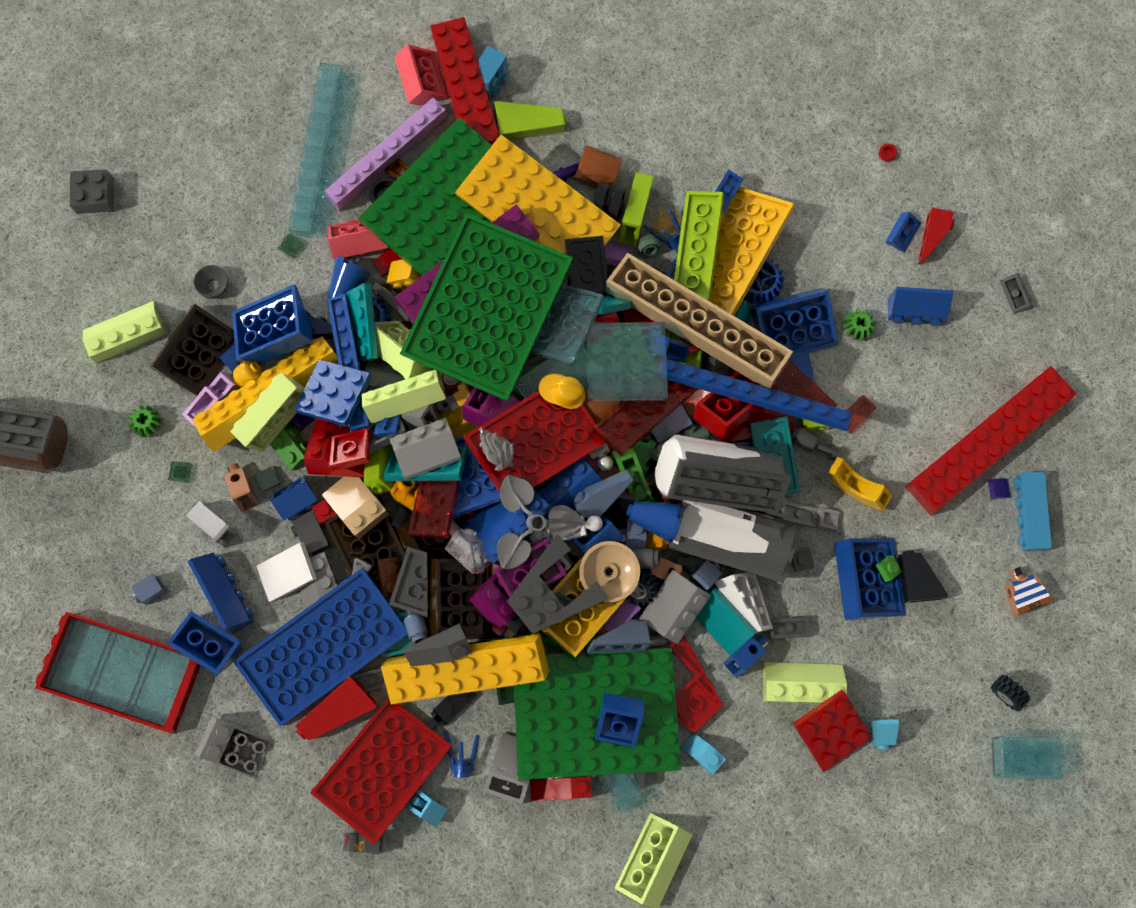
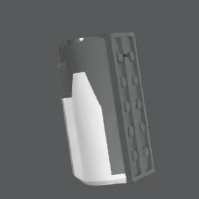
M680 435L672 436L662 446L655 469L657 487L668 498L777 514L791 480V477L785 471L782 456L764 452L756 447Z
M682 500L681 504L684 505L683 513L678 515L681 522L675 540H673V543L669 542V548L784 583L795 551L799 532L798 524L748 509Z

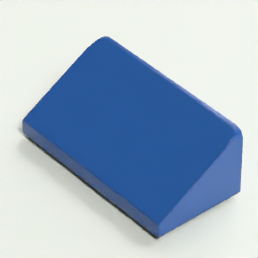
M910 212L901 213L885 243L905 252L921 222Z

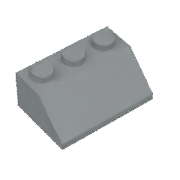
M446 418L389 438L404 480L461 460Z
M325 552L310 557L317 579L298 589L305 609L339 585L329 557Z
M672 570L639 619L646 621L649 627L663 637L678 644L711 595L693 581Z

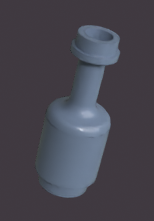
M407 611L408 616L405 617L404 624L410 641L413 644H417L428 638L427 625L424 616Z

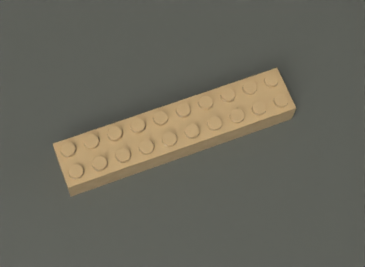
M629 253L625 255L606 281L607 293L615 298L631 301L633 309L763 387L771 389L791 358L793 351Z

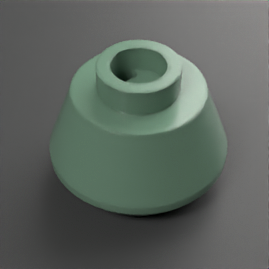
M644 234L638 240L637 252L642 257L651 258L656 256L662 248L661 242L654 235Z

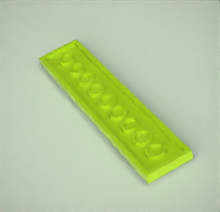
M686 191L674 281L710 302L724 193ZM667 329V338L683 342L680 336ZM669 345V348H668V351H667V352H671V350H672V346H671V345ZM703 350L693 355H690L688 352L686 362L683 364L701 369Z

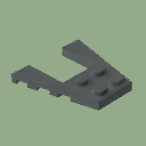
M558 534L507 601L532 634L609 598L599 584L595 582L564 607L540 578V574L570 551V548Z

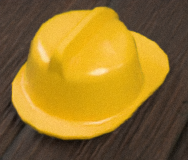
M549 374L542 378L539 383L540 395L544 400L552 404L575 409L581 406L585 400V390L574 377Z

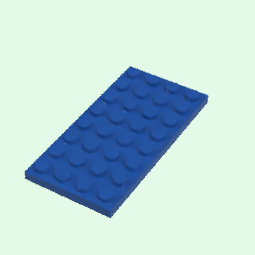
M362 567L241 655L233 663L278 725L282 726L408 633L402 619L394 608L389 605V601L365 568Z

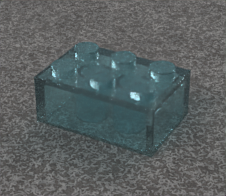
M991 737L993 778L1062 780L1060 738Z

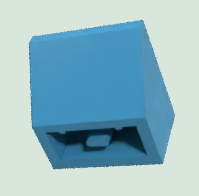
M487 46L479 58V66L490 101L493 96L496 97L498 95L500 84L507 81L509 77V64L507 63V55Z

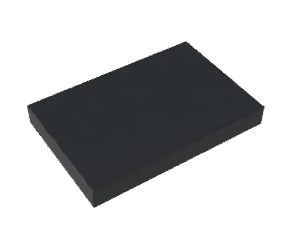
M603 236L565 239L566 255L574 259L569 269L571 297L607 293L606 281L608 280Z

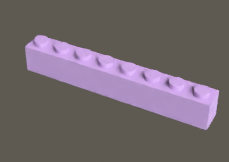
M434 98L429 100L324 191L327 199L340 212L382 176L390 164L397 158L401 159L442 124L447 119L446 110Z

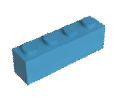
M1021 472L1014 479V488L1018 492V497L1015 499L1016 508H1019L1017 526L1021 528V535H1019L1018 539L1019 546H1022V551H1047L1052 549L1045 472Z

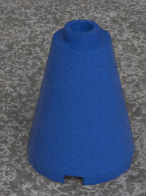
M337 256L327 298L346 294V292L365 283L370 277L371 272Z
M634 501L633 505L629 504L626 515L629 516V521L665 541L673 543L681 522L678 515L683 513L684 505L678 503Z

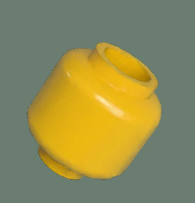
M243 361L233 371L235 384L242 388L248 381L257 380L262 374L259 364L251 361Z

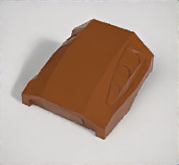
M586 145L573 179L591 187L598 188L600 181L610 183L612 187L616 180L622 157H616Z

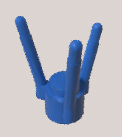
M669 209L668 213L679 235L676 233L671 236L663 230L662 233L669 239L668 241L644 224L643 228L678 253L681 227Z
M444 731L445 740L451 744L448 731ZM479 735L475 736L469 764L468 760H464L462 741L459 742V760L456 761V764L452 747L449 749L451 772H454V778L470 777V772L474 771V760Z

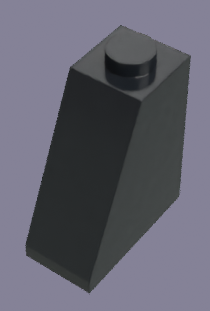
M914 550L903 551V554L898 557V563L902 570L900 577L904 603L948 598L947 592L922 553H915Z

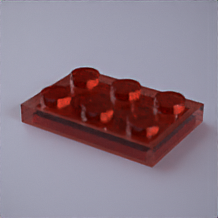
M458 480L419 481L408 530L410 536L448 539L460 485Z

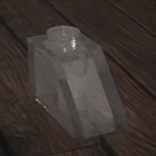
M469 528L457 529L445 549L472 574L483 573L485 565L482 541Z

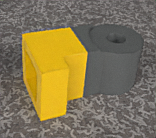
M459 382L457 390L445 393L446 399L437 402V409L442 413H447L462 406L471 393L469 386Z

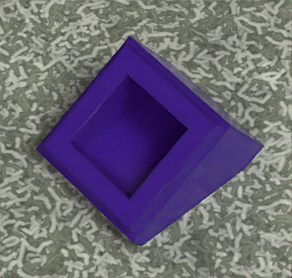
M990 479L988 481L991 500L1011 498L1007 479Z

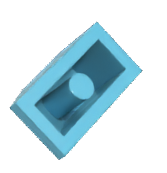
M899 719L870 721V733L873 737L871 739V746H877V750L890 749L889 745H896Z
M692 733L680 747L710 775H713L726 760L717 750L695 733Z
M419 789L406 804V807L417 816L436 827L448 810Z

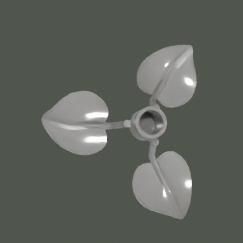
M507 475L502 482L500 489L501 502L510 512H516L522 508L529 516L526 520L529 529L520 537L509 533L502 536L498 541L497 555L503 569L515 568L527 560L531 552V545L522 539L533 531L543 530L547 523H549L548 530L550 534L554 537L558 534L562 539L572 536L584 525L583 519L576 511L563 505L551 508L548 513L549 519L547 520L542 515L530 512L524 505L532 502L534 490L529 482L512 475Z

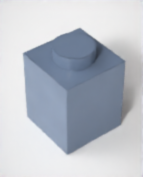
M153 573L131 586L135 591L132 594L136 601L145 605L167 592L158 576Z

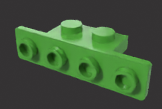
M289 421L270 445L290 471H292L304 461L303 458L308 442L302 438L299 430Z

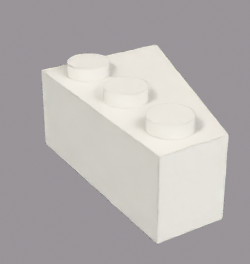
M734 574L715 581L717 588L757 631L755 634L773 629L756 574Z

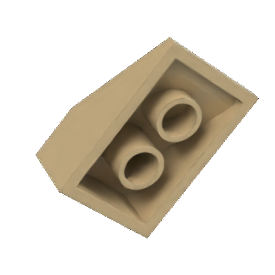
M343 477L322 494L358 539L389 515L387 510L359 477Z

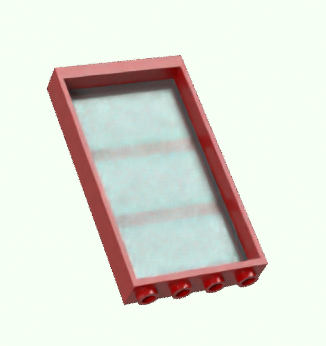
M66 612L59 621L57 634L52 638L51 650L44 658V667L42 672L37 675L35 688L167 733L175 734L201 666L166 644Z

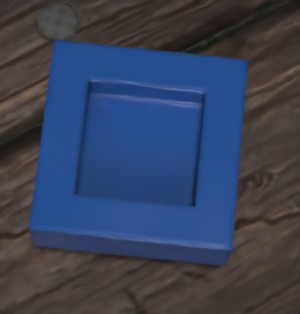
M234 345L219 357L232 372L241 364L236 360Z

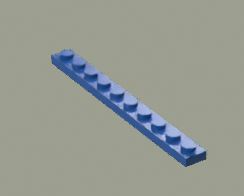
M666 358L661 359L656 377L843 431H847L849 428L852 414L850 411Z

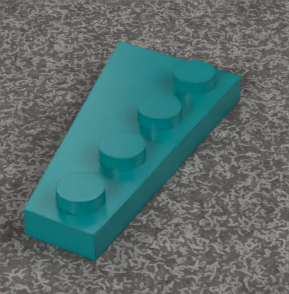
M363 283L346 292L361 361L369 363L378 359L371 283Z

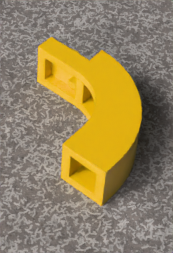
M837 457L828 472L832 477L831 482L838 489L871 508L884 512L893 496L884 485L871 482L857 474L843 458Z

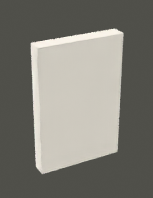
M304 542L298 543L257 565L269 602L276 601L317 579Z

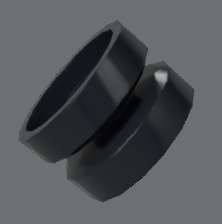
M600 181L593 204L618 222L625 202L626 187L616 185L610 196V183Z

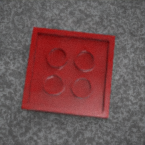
M842 689L792 723L823 772L873 738Z

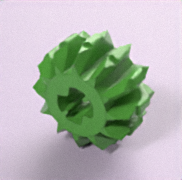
M857 309L855 312L851 311L848 314L849 316L844 319L846 324H844L843 329L848 330L846 335L852 333V340H855L857 336L860 341H863L864 337L870 338V333L875 331L873 326L876 325V321L871 320L873 314L868 316L867 310L861 313L860 309Z
M139 405V411L132 409L134 415L128 416L132 420L128 423V426L132 428L131 431L134 434L138 433L139 437L144 435L151 437V431L155 434L158 432L155 427H162V424L158 422L162 417L157 415L158 410L152 409L150 405H147L145 408Z

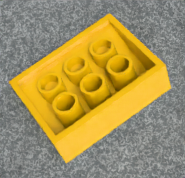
M582 558L552 590L554 595L558 591L574 600L585 591L579 574ZM626 598L616 602L602 601L541 631L576 657Z

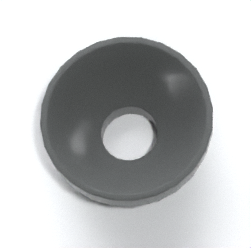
M207 265L197 271L193 283L196 291L201 296L214 299L225 293L229 281L226 272L216 265ZM212 280H216L219 283L218 288L215 290L208 288V284Z

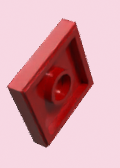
M365 428L332 436L329 468L332 471L369 463L370 429Z

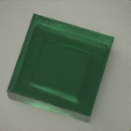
M288 233L278 246V249L294 259L304 246V243Z
M171 461L168 480L189 483L192 464Z

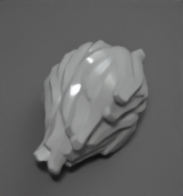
M481 427V443L479 446H482L487 460L497 466L494 470L501 471L507 467H513V443L502 438L498 433L494 432L492 434L487 430L484 431Z

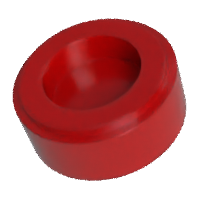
M883 144L879 149L878 155L881 160L891 162L897 156V148L893 144Z

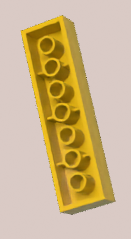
M322 336L314 339L312 343L303 349H298L289 358L281 360L278 365L265 370L257 380L248 381L245 386L232 391L229 396L215 402L209 409L199 412L192 420L200 436L212 452L217 451L236 438L230 432L234 428V424L246 414L248 407L258 400L260 393L270 386L272 379L280 373L286 374L303 387H306L318 361L322 360L338 364L336 354Z
M539 633L471 644L469 646L472 653L452 662L411 667L405 655L388 658L381 666L390 703L396 704L545 681L549 673V667L541 635Z

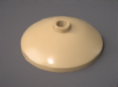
M614 541L601 542L591 547L583 556L579 569L580 580L585 590L597 582L609 597L603 602H616L628 597L635 590L640 578V565L636 555L627 546ZM607 568L613 570L611 576L606 575L605 571Z

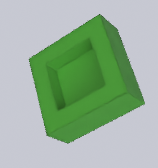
M893 555L887 556L876 564L885 582L891 581L902 572Z

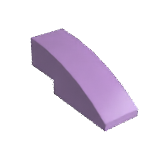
M220 372L210 386L203 388L182 415L196 427L192 419L199 412L205 411L212 407L215 402L223 400L232 391L237 390L239 386L235 384L233 377L228 373Z

